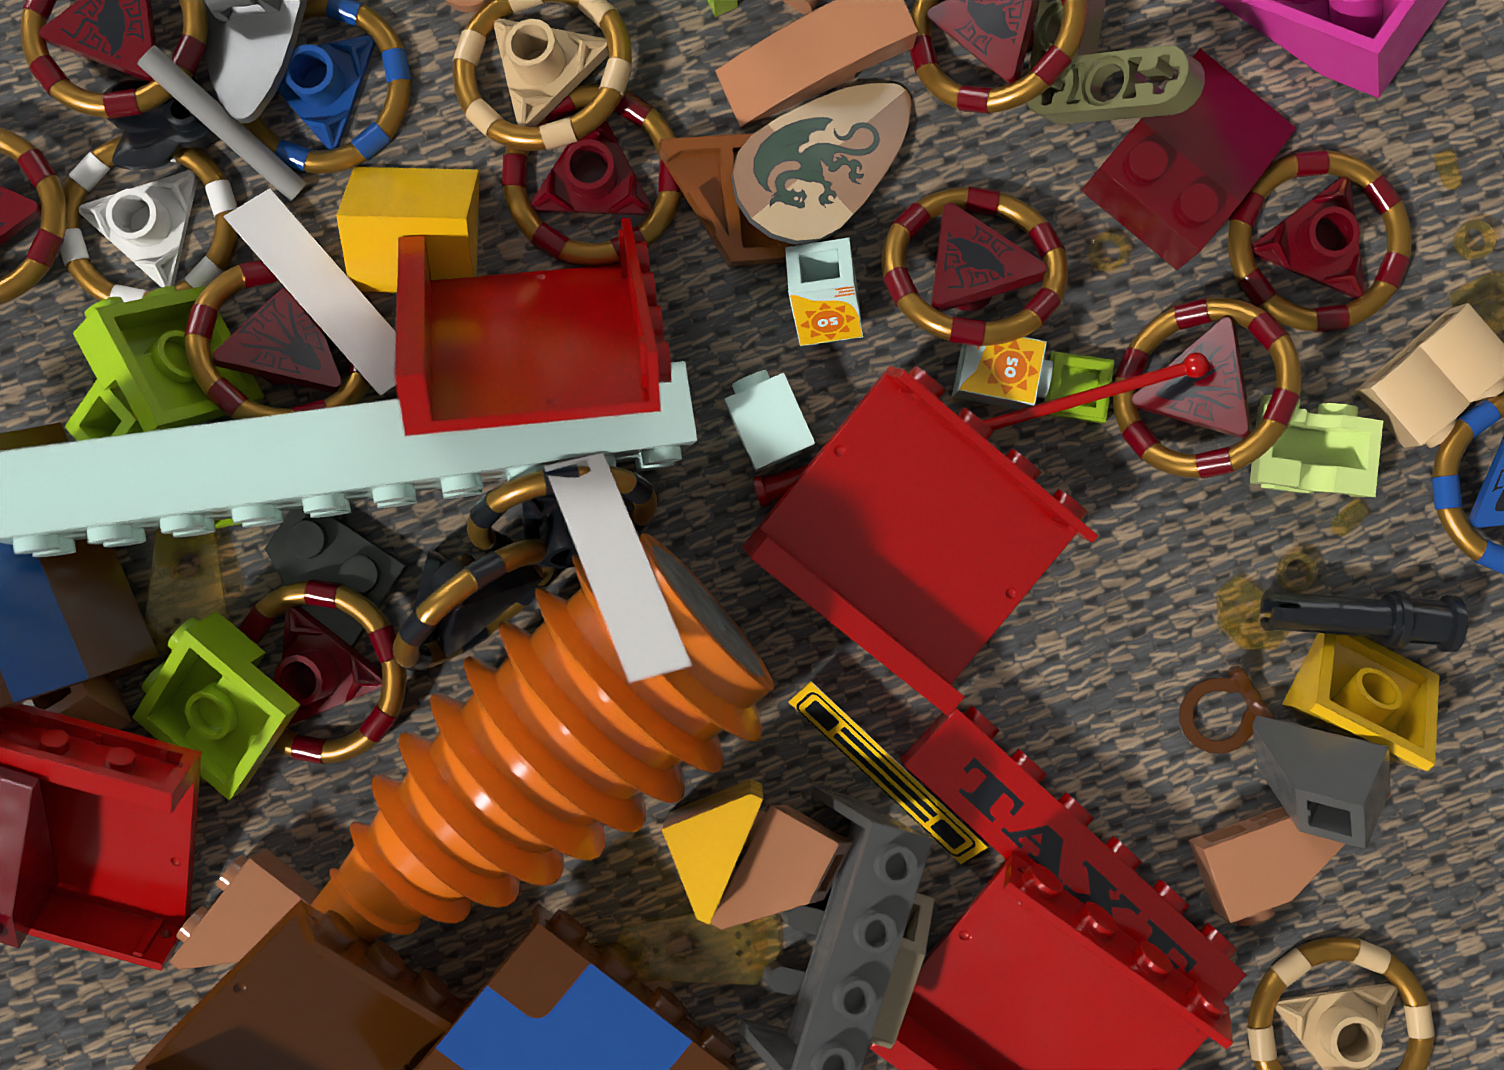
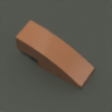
M834 0L776 31L715 70L741 129L855 79L856 73L912 49L918 30L904 0Z

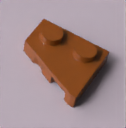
M754 133L660 139L658 145L659 156L728 267L786 263L785 247L793 246V244L770 238L749 223L735 201L731 181L735 158L742 146Z

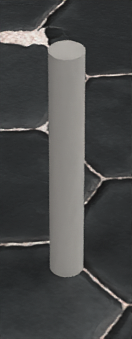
M155 45L137 62L138 66L289 201L305 187L306 181L244 125L230 116L223 106Z

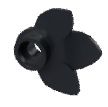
M195 75L191 78L197 83ZM146 80L122 81L114 84L104 93L138 89L150 82ZM174 97L141 115L115 119L106 118L117 128L124 130V134L113 154L112 162L116 167L128 170L154 169L164 166L177 155L182 147H192L201 150L213 144L218 136L193 114L188 118L181 119L190 111Z

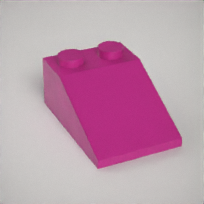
M1448 0L1215 1L1320 75L1379 98Z

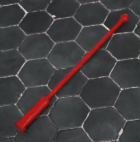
M1193 352L1187 355L1184 361L1179 364L982 421L994 431L1187 375L1191 378H1200L1208 372L1209 360L1204 354ZM808 465L766 477L763 474L753 477L756 495L761 507L771 505V501L781 499Z

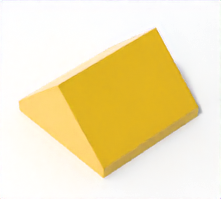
M353 167L336 217L347 277L359 291L364 293H397L398 237L425 235L431 280L477 276L480 171L472 169Z
M1318 633L1282 705L1342 736L1362 738L1371 743L1388 746L1389 760L1395 763L1424 771H1429L1436 764L1439 675L1364 636Z
M747 780L668 812L661 829L697 920L710 924L763 801V784L757 781Z

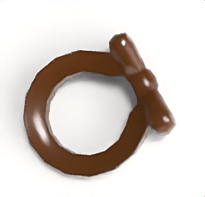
M1238 665L1229 668L1227 671L1229 678H1208L1196 683L1185 693L1180 704L1179 723L1184 735L1195 747L1206 752L1225 754L1239 749L1253 734L1252 724L1256 716L1275 720L1272 712L1261 699L1259 691L1253 687L1245 670ZM1213 691L1239 692L1247 704V709L1243 713L1238 729L1230 737L1222 740H1210L1203 737L1196 729L1193 721V710L1197 701L1205 694Z

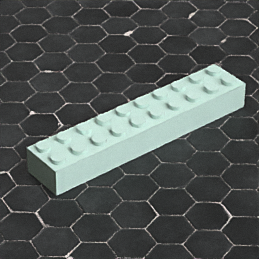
M685 361L671 363L672 382L659 383L661 412L405 436L399 399L1 451L0 543L13 545L15 554L32 553L33 557H47L76 552L75 540L88 539L89 544L103 543L104 547L146 542L145 530L161 528V533H173L174 537H188L215 532L214 521L233 518V523H242V527L266 526L284 522L282 511L304 508V513H310L311 518L336 516L351 512L350 501L373 498L374 503H377V508L399 507L417 503L416 492L441 488L444 499L468 497L482 494L483 482L505 479L510 481L522 475L542 470L546 465L600 453L604 454L608 466L617 467V463L635 461L636 471H650L674 466V461L682 460V453L698 441Z

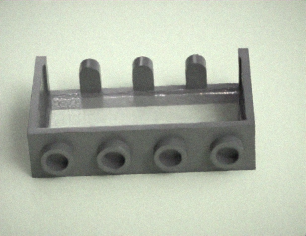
M815 786L811 796L812 800L828 805L853 821L848 840L852 841L853 844L835 877L826 908L808 904L781 912L783 921L792 929L817 935L807 969L784 962L772 961L764 967L762 972L764 982L773 991L798 997L788 1029L741 1019L738 1031L772 1070H861L933 838L913 830L871 805V802Z

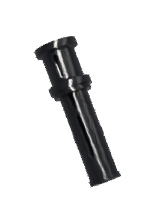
M1268 589L1264 592L1260 603V613L1271 614V617H1262L1260 619L1261 626L1265 631L1283 630L1377 637L1382 644L1396 649L1404 648L1408 643L1436 645L1442 652H1457L1465 641L1468 629L1466 605L1462 598L1457 595H1445L1438 601L1412 599L1404 591H1392L1389 594L1383 595L1381 599L1277 592L1276 590Z

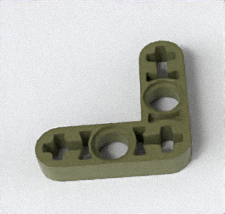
M1061 0L1039 1L1028 73L1031 72L1032 68L1055 43L1063 17ZM1087 0L1085 31L1079 48L1072 59V63L1050 88L1027 102L1028 107L1033 112L1056 124L1174 115L1186 111L1200 97L1205 84V72L1200 62L1176 46L1163 45L1097 53L1106 0ZM1175 69L1179 71L1177 80L1167 82L1165 91L1152 83H1146V77L1154 82L1172 79ZM1122 70L1124 73L1122 89L1113 99L1102 102L1101 89L1103 83L1112 73ZM1063 82H1064V83H1065L1064 90H1063V91H1060V92H1057V91H1059V90L1062 89ZM1053 92H1057V93L1054 94V96H1053V98H1052V101H1051L1050 98H1051V96H1052V93H1053Z

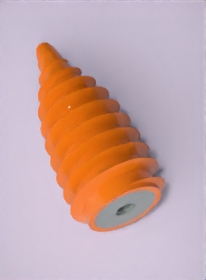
M643 533L638 538L692 666L629 683L580 556L572 555L573 564L582 588L568 601L543 588H536L535 596L545 620L539 628L531 634L509 622H500L499 632L508 657L501 666L496 668L476 657H466L464 659V670L473 694L464 704L446 694H432L430 698L431 712L440 730L435 739L431 741L408 731L401 733L399 736V749L408 769L406 775L401 782L382 774L375 775L372 778V792L379 811L370 825L356 821L351 823L350 835L354 846L339 869L333 867L329 870L331 879L310 906L323 914H326L328 910L339 913L353 926L359 937L372 944L374 940L389 933L397 935L414 933L419 928L422 917L425 916L443 923L461 922L469 915L472 901L489 907H507L515 902L519 894L520 880L540 886L555 884L563 873L564 854L579 860H594L601 856L606 843L604 825L622 832H637L643 828L646 820V806L642 793L666 803L679 802L685 793L684 774L680 764L682 761L701 771L710 773L721 771L724 765V753L718 733L723 729L747 741L756 742L761 739L763 731L756 703L774 689V683L769 671L741 629L702 582L661 542L651 535Z

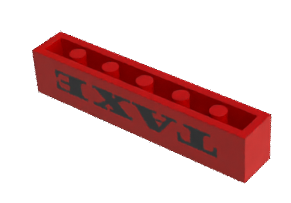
M972 705L964 713L956 708L949 717L942 712L899 759L911 773L1006 860L1014 853L1031 866L1034 863H1038L1048 868L1060 880L1064 890L1084 904L1086 902H1093L1101 906L1114 918L1118 928L1137 942L1147 941L1157 946L1170 959L1173 968L1194 983L1198 980L1204 981L1215 988L1226 999L1247 976L1230 960L1237 951L1234 945L1209 923H1206L1200 931L1182 916L1190 905L1161 879L1153 887L1145 882L1135 872L1142 861L1113 835L1105 844L1087 828L1095 818L1068 793L1065 792L1056 800L1039 783L1047 774L1019 748L1010 757L995 744L992 739L1000 731Z

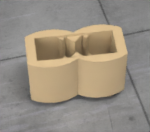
M1469 303L1456 306L1439 316L1407 344L1403 350L1358 387L1355 392L1380 420H1383V424L1404 448L1422 446L1423 444L1433 448L1446 439L1452 431L1457 417L1470 403L1478 404L1483 399L1498 396L1504 391V343Z

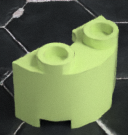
M1272 395L1261 396L1260 406H1258L1256 427L1261 423ZM1299 400L1288 429L1285 430L1274 446L1256 461L1252 462L1250 484H1261V488L1314 494V491L1346 494L1350 495V497H1375L1383 420L1357 417V406L1337 403L1319 404L1317 414L1309 413L1306 409L1299 408Z

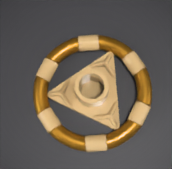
M489 0L473 15L465 29L461 32L453 57L454 89L466 118L488 139H492L507 147L527 151H549L575 143L597 129L612 114L621 98L624 97L632 71V48L626 25L617 9L607 0ZM544 3H562L582 11L602 29L605 38L553 29L547 23L538 19L516 22L505 20L504 18L513 12L516 13ZM493 29L495 30L518 125L505 121L482 99L477 87L476 69L486 38ZM609 56L599 91L581 111L572 117L536 127Z
M1330 937L1313 940L1296 948L1294 947L1270 966V969L1258 984L1248 1015L1247 1033L1251 1059L1254 1061L1257 1070H1284L1277 1059L1272 1025L1274 1011L1276 1010L1322 1070H1368L1370 1064L1375 1062L1381 1053L1383 1043L1381 1035L1397 993H1399L1404 1002L1403 1006L1409 1039L1405 1055L1397 1070H1427L1435 1036L1431 1004L1413 972L1399 958L1390 953L1389 950L1360 938ZM1331 961H1350L1358 966L1382 974L1390 982L1280 998L1286 988L1312 969L1313 966Z

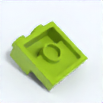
M165 286L148 293L142 299L124 302L122 297L119 296L103 299L91 305L85 311L86 319L73 332L103 391L120 387L144 432L182 428L227 415L210 401L201 390L192 374L186 356L184 334L190 310L201 292L206 288L205 286L177 291L175 286ZM219 311L210 343L212 357L214 351L231 336ZM216 366L221 376L250 400L258 403L265 397L253 375Z
M216 611L201 621L196 617H192L174 632L167 644L172 649V652L168 659L155 668L142 684L141 689L146 695L132 718L159 741L200 751V776L230 801L246 788L300 707V704L257 668L266 652Z

